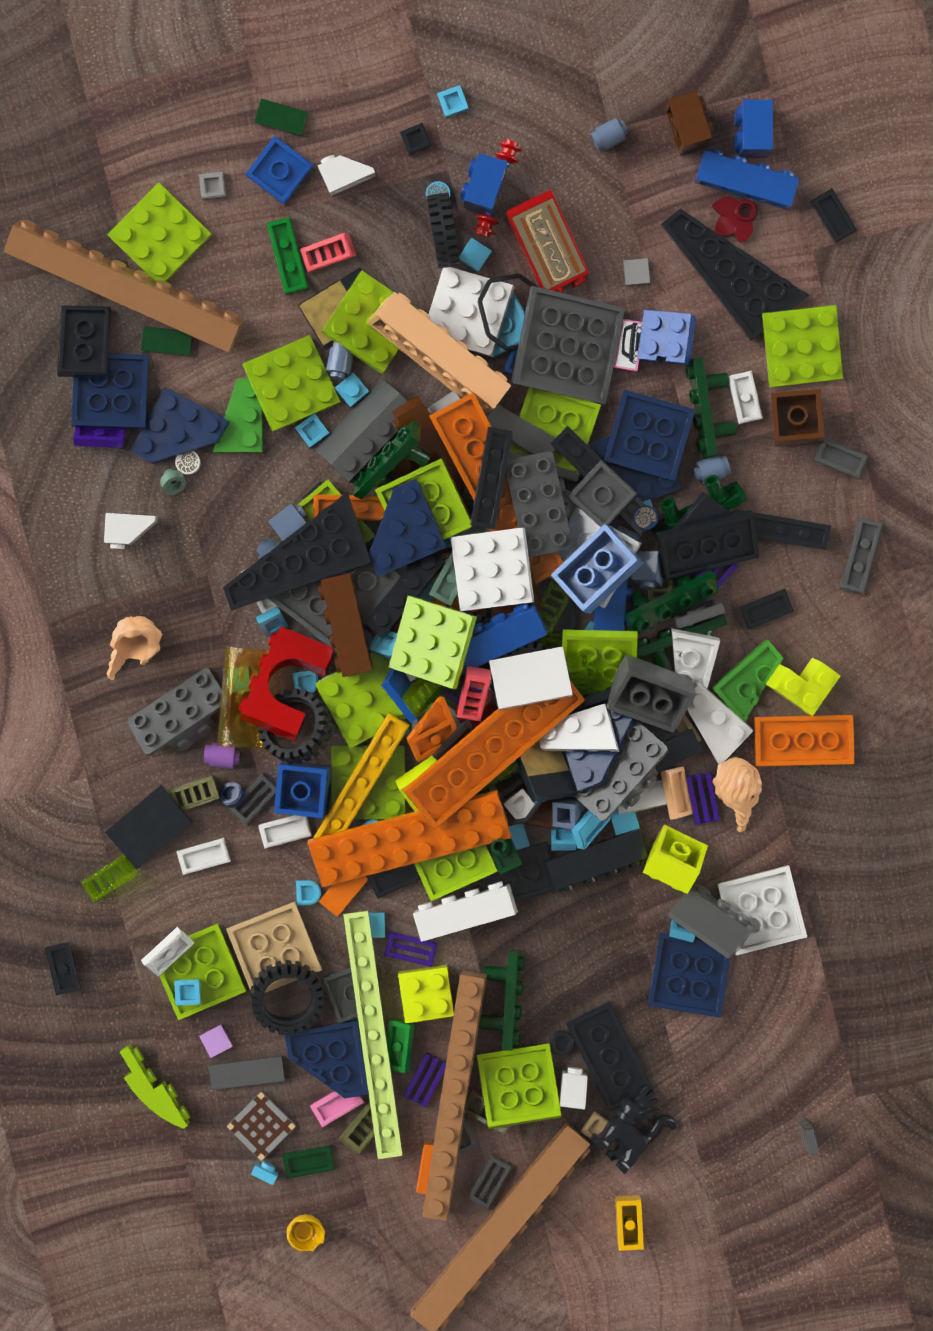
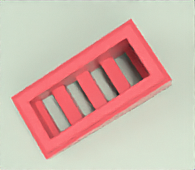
M342 233L300 249L308 273L357 256L349 233ZM340 241H342L346 252L345 254L342 253L339 244ZM333 244L337 257L333 258L329 245ZM322 247L327 257L326 261L323 260L320 251V248ZM313 250L318 261L315 265L310 253Z
M472 666L466 667L456 717L481 722L491 682V671L489 669ZM469 687L480 688L482 691L469 689ZM467 696L479 698L480 700L467 699ZM464 706L477 707L478 710L466 709Z

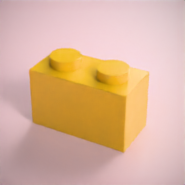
M640 1195L615 1196L617 1245L619 1251L644 1250Z

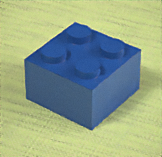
M743 99L741 105L734 112V126H738L736 136H734V151H738L739 157L768 158L773 150V100Z
M285 761L279 763L274 813L324 818L328 814L332 766L304 762L301 764L295 762L289 764Z

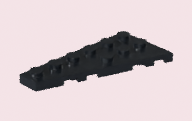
M679 209L661 223L665 232L750 341L764 331L762 313L792 310L809 296L808 293L800 290L791 284L790 281L782 278L770 270L769 267L739 247L737 248L728 242L727 239L716 234L682 209Z
M348 492L344 493L334 503L322 510L321 513L305 523L273 550L265 554L260 560L223 587L231 611L372 563Z

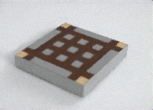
M261 1091L226 1127L262 1161L296 1127V1124Z

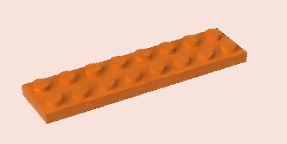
M472 392L434 412L429 417L474 500L488 426L491 427ZM506 473L495 530L489 529L490 532L518 528ZM558 552L529 558L535 583L537 584L550 577L563 564Z
M571 681L573 694L571 697L504 710L497 709L403 789L404 793L434 829L585 701Z
M495 790L473 796L436 829L429 824L420 811L309 839L307 844L321 885L326 887L492 843L494 840L498 842L497 839L499 838L506 840L511 838V832L498 791Z

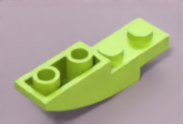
M131 1044L124 1047L120 1054L131 1070L124 1079L132 1091L150 1110L161 1118L184 1129L190 1123L188 1120L190 1115L185 1106H180L175 1098L178 1095L171 1084L167 1085L165 1081L155 1085L156 1077L150 1068L146 1069L141 1062L144 1058L137 1047L133 1048Z

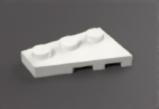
M671 628L675 672L692 678L694 685L699 681L708 688L720 639Z
M698 681L694 685L696 695L687 710L717 763L721 764L753 732V729Z
M606 704L567 715L539 739L540 747L543 751L588 750L598 752V750H609L610 752H619Z

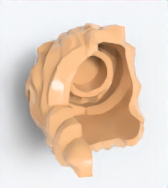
M130 616L118 622L116 629L112 633L110 643L114 651L111 654V661L107 671L109 679H115V674L121 669L126 659L141 660L140 664L145 665L159 652V642L163 634L155 627L151 620L143 616Z
M732 757L718 765L717 775L712 783L715 785V794L718 798L736 812L737 831L743 832L746 830V825L749 822L751 808L758 803L759 794L762 791V782L758 770L742 758Z

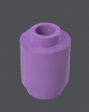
M206 744L204 764L223 769H233L234 765H239L240 750H236V745Z

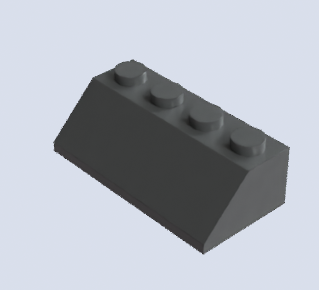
M381 379L315 450L351 483L356 474L362 471L370 460L398 433L392 422L396 418L391 411L406 403L407 400L384 379Z

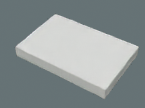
M563 647L489 661L499 710L571 697L573 695Z

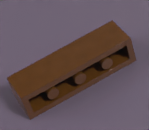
M415 396L391 411L396 418L392 422L398 432L402 427H407L413 420L421 424L420 442L417 446L430 453V459L426 465L443 458L457 489L459 490L465 486L423 402Z
M349 573L322 579V585L318 586L321 600L326 601L327 610H324L326 624H331L333 634H329L332 649L336 648L338 658H335L337 673L342 672V677L373 671V663L353 574Z

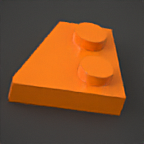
M442 696L437 698L407 737V741L418 762L433 755L457 729L445 698Z

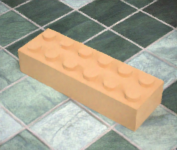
M394 292L387 297L367 323L447 388L454 391L460 398L473 392L484 413L493 410L511 387L506 382L507 378L502 373L491 370L488 367L487 361L478 355L475 357L471 354L465 343L451 338L449 331L439 324L435 325L430 321V316L425 311L417 310L410 305L411 301L405 295Z

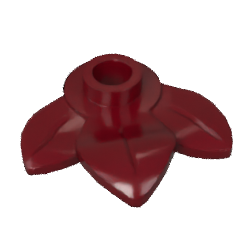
M724 197L713 203V209L721 215L715 224L714 232L721 236L735 234L739 243L744 242L751 236L753 221L758 214L757 206L753 201L748 199L738 201L733 197ZM747 208L750 211V214L748 216H743L741 214V209Z

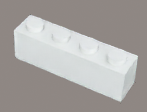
M502 881L488 885L489 890L480 892L479 888L464 892L465 896L456 899L455 895L442 898V903L433 905L432 902L418 905L419 910H416L413 916L421 942L515 915L518 910L510 884L503 885Z

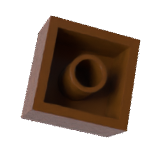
M697 90L668 99L665 107L680 155L707 147L712 139V134H714L712 122L710 119L706 120L704 111L707 110L703 96H698Z
M821 389L771 393L775 447L824 443Z

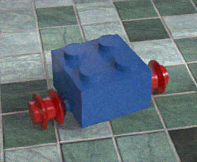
M505 139L504 142H499L502 151L495 153L497 158L481 153L478 154L477 159L472 158L468 170V177H471L469 183H464L461 192L464 208L481 213L475 216L479 223L476 226H472V228L476 230V235L484 238L496 235L492 228L493 225H499L497 219L493 217L498 195L507 167L510 164L518 163L519 160L515 155L517 152H522V149L518 147L519 143Z

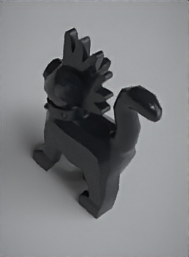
M645 1086L635 1099H631L628 1096L624 1097L621 1101L620 1110L618 1109L616 1115L610 1118L603 1131L590 1136L592 1141L601 1149H605L609 1144L617 1141V1147L614 1150L608 1149L605 1155L611 1161L619 1160L616 1166L623 1174L636 1163L647 1146L660 1135L663 1125L667 1124L671 1130H675L677 1127L676 1120L671 1115H660L654 1120L651 1128L646 1133H642L633 1126L636 1121L648 1125L646 1119H653V1116L649 1113L658 1111V1108L653 1105L659 1099H651L655 1092L650 1091L647 1093L649 1090L648 1086Z

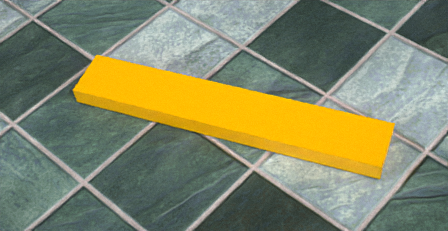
M388 712L314 835V838L344 831L349 828L410 727L409 723Z

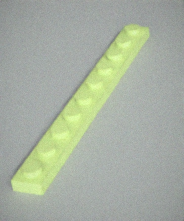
M368 910L346 913L343 915L378 1159L403 1156Z

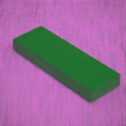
M290 217L266 223L285 295L308 290Z

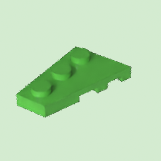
M237 378L224 417L230 423L219 443L215 444L213 453H263L262 407L249 379Z
M765 639L711 688L728 708L746 722L752 708L759 701L767 681L784 658L770 641Z

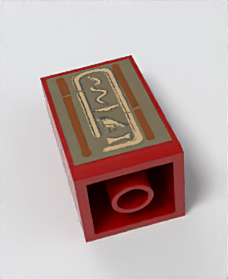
M551 189L506 211L505 219L540 288L564 293L563 288L571 284L575 288L586 282L585 278L588 277L589 271Z

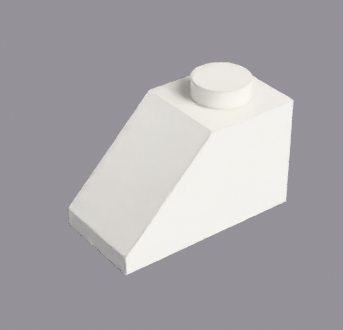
M330 155L322 159V164L318 165L331 196L375 177V171L372 167L341 155L336 158L334 155Z
M106 513L104 543L110 544L112 549H125V545H132L157 523L158 517Z
M568 1067V1071L562 1070L559 1091L561 1107L585 1109L588 1076L587 1073L582 1072V1068Z

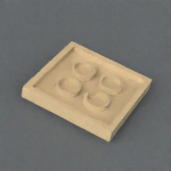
M295 901L226 928L250 991L255 977H259V972L261 970L266 971V966L270 964L272 967L276 966L275 962L281 961V964H285V960H291L292 964L298 961L301 962L302 966L305 964L309 966L310 970H314L315 973L322 970ZM283 978L274 981L267 987L265 993L298 979Z

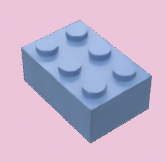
M604 524L561 564L551 576L583 612L590 614L644 562L611 526Z

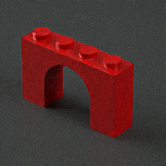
M280 626L277 633H272L268 646H271L268 654L263 653L258 665L261 668L258 676L253 675L248 689H251L248 698L243 697L238 710L241 711V720L296 742L304 725L306 713L278 702L269 691V681L275 672L288 666L301 667L325 677L334 658L335 650L326 644Z

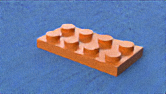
M853 715L754 717L755 766L854 764Z

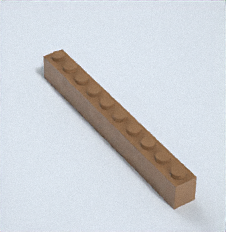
M19 220L12 226L4 249L5 253L228 353L235 346L244 320L239 318L237 313L229 310L223 311L217 308L216 304L211 301H201L194 298V295L188 291L176 290L166 281H156L150 278L146 272L129 269L125 263L118 260H109L99 251H89L82 248L80 243L74 240L62 239L54 231H44L36 227V224L32 221Z
M465 970L460 974L422 1215L425 1218L447 1221L450 1214L487 974Z
M568 1122L563 1125L414 1305L410 1312L411 1317L428 1331H436L437 1329L441 1331L449 1322L447 1317L453 1310L457 1312L465 1302L464 1296L468 1292L473 1293L481 1283L478 1279L484 1272L486 1274L491 1272L496 1265L494 1260L500 1253L504 1255L510 1249L512 1238L515 1235L520 1236L528 1226L526 1221L531 1215L536 1217L543 1208L541 1203L546 1197H553L559 1189L557 1184L562 1178L566 1180L575 1169L573 1167L574 1163L578 1159L582 1161L590 1151V1148H588L590 1141Z

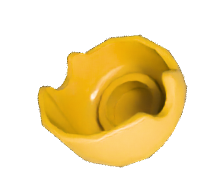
M308 1214L299 1215L287 1227V1240L293 1248L299 1251H314L317 1246L324 1243L325 1230L320 1220Z

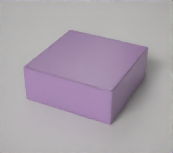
M222 1024L199 1036L210 1058L233 1046Z

